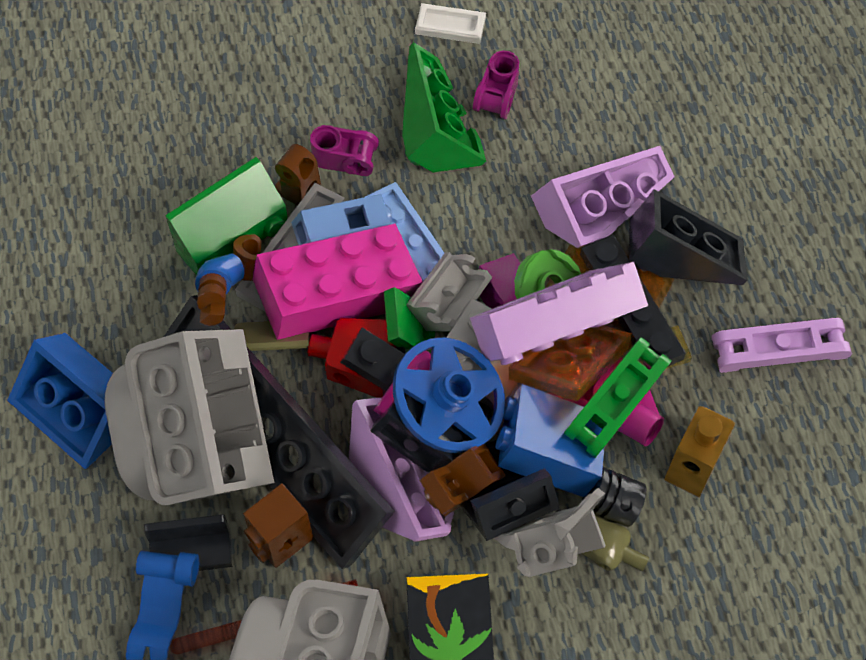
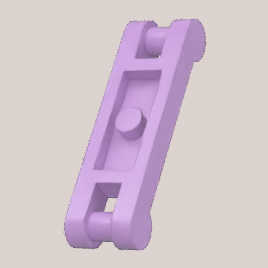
M841 318L722 330L712 335L713 346L719 350L720 357L717 359V363L721 373L738 371L743 368L823 359H847L852 355L849 342L844 341L843 338L845 327ZM821 336L828 337L829 342L822 343ZM743 345L744 352L735 353L733 346Z

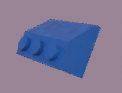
M66 333L34 340L7 401L84 469H87L112 445L105 410V391L113 373Z

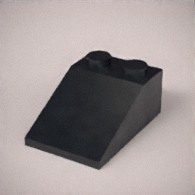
M653 189L629 219V260L634 262L635 266L639 269L650 271L659 277L734 285H744L748 281L743 238L661 192Z

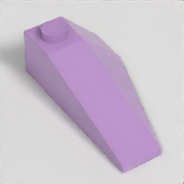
M657 146L552 179L531 195V198L544 227L576 248H580L609 237L625 220L637 211L653 189L660 191L674 178V175L661 147Z

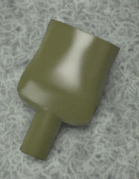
M595 515L606 546L581 554L608 571L614 570L623 561L643 572L650 557L629 547L631 540L629 530Z

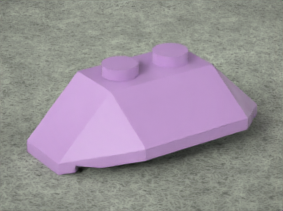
M382 398L356 400L352 405L349 460L395 511L382 528L413 541L447 536L451 532V521L454 512L444 517L438 509L429 504L424 495L425 488L419 481L428 473L370 431L375 421L380 417L373 410Z

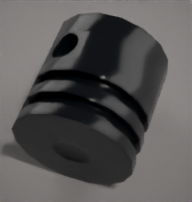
M603 467L602 478L588 493L592 494L597 488L605 493L593 509L594 514L625 527H630L637 520L643 508L647 491L646 485Z

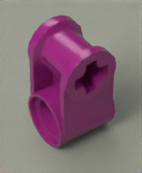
M502 50L491 56L482 81L479 82L475 92L473 111L479 112L482 109L500 114V118L507 119L519 79L520 62L514 53Z
M322 125L315 128L310 135L311 153L315 156L319 168L342 171L353 175L369 176L374 168L371 160L373 152L378 148L379 140L374 134L367 131H355Z

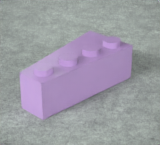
M630 262L590 270L470 317L481 353L489 361L500 360L501 365H507L523 359L522 352L530 349L532 352L548 349L554 346L553 341L562 338V340L579 336L584 333V329L608 324L614 321V318L648 306L635 263Z

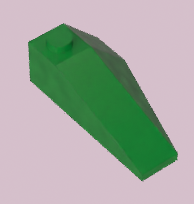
M413 42L409 46L402 130L406 157L414 165H421L433 173L482 166L486 162L480 137L475 129L470 128L468 131L466 130L460 117L466 115L467 112L463 105L458 104L454 97L449 94L453 86L438 57Z

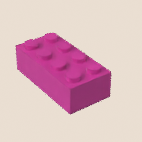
M396 223L257 254L253 274V282L277 340L334 327L340 318L366 319L386 314L385 290L396 287L412 297L423 283Z

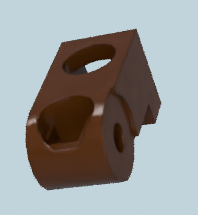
M299 144L291 145L275 165V171L280 177V180L275 185L281 197L297 206L307 194V189L309 191L314 183L321 185L315 156Z

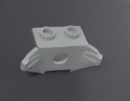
M597 488L592 494H588L577 507L541 516L494 539L504 547L515 550L518 562L517 569L524 576L532 577L575 566L577 564V554L601 549L606 546L593 511L605 493Z

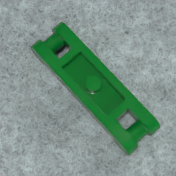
M642 337L564 432L572 441L576 438L588 447L586 452L594 458L598 456L672 361L664 354L659 356L648 347L650 343ZM640 359L643 363H645V364H646L647 366H649L651 369H650V370L647 369L644 365H642V364H641L640 362H638L637 360ZM589 420L602 429L599 435L586 426Z

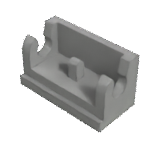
M450 252L444 253L406 304L426 331H451L471 300H477L492 279L487 270H473L468 267L474 262L475 257L468 254L452 255Z

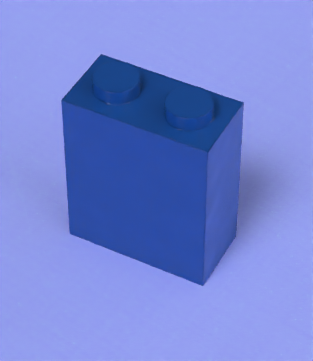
M524 384L520 385L512 397H506L504 423L496 440V449L500 450L498 467L523 476L545 468L551 475L554 487L585 497L602 478L604 448L594 458L586 452L588 447L576 438L572 441L564 434L569 425L584 408L583 406ZM591 420L586 424L597 435L602 431Z

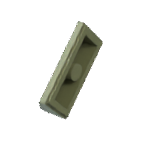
M270 321L237 323L234 329H243L246 346L251 351L308 348L309 332L277 340Z

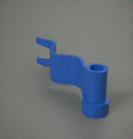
M144 550L139 552L136 562V574L144 575L139 615L127 642L126 660H143L146 647H149L150 660H167L170 643L180 620L184 586L193 587L198 576V554L181 552L178 556Z

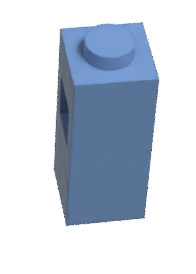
M378 194L302 210L291 223L297 243L302 245L391 225L392 215L389 207L384 204L382 195Z

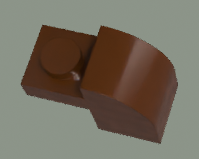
M484 443L479 447H471L448 465L431 471L419 481L425 488L424 495L429 504L438 509L445 517L496 484L506 474L501 467H498L497 461Z

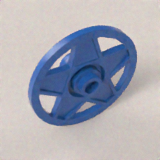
M451 338L428 339L412 347L403 356L396 368L393 378V398L397 412L408 430L426 445L444 452L463 453L471 447L482 446L499 429L505 411L503 385L490 361L474 347ZM432 349L429 370L407 369L410 362L417 355ZM455 351L472 359L482 370L463 371ZM493 391L494 413L489 424L478 402ZM404 393L424 404L419 424L408 409ZM453 424L473 440L458 443L441 440L439 437Z

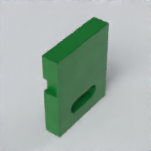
M393 287L384 291L388 342L399 348L404 347L406 352H408L418 343L435 338V331H426L406 306L411 297Z

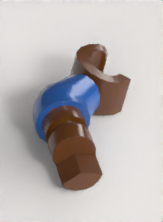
M251 234L238 237L233 243V254L207 260L199 268L195 279V287L198 291L197 305L201 310L200 322L202 324L214 326L221 323L225 316L226 294L230 291V288L241 280L253 281L257 254L261 253V239L257 235Z

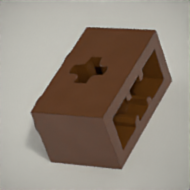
M283 483L243 513L248 527L244 530L246 537L250 541L248 546L261 563L269 560L277 568L313 540L307 511Z

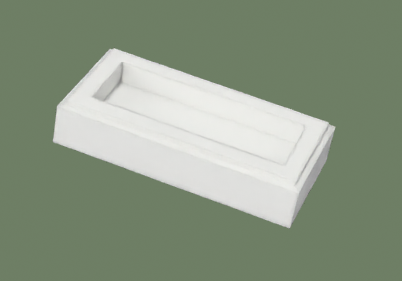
M421 3L415 34L480 44L486 13Z

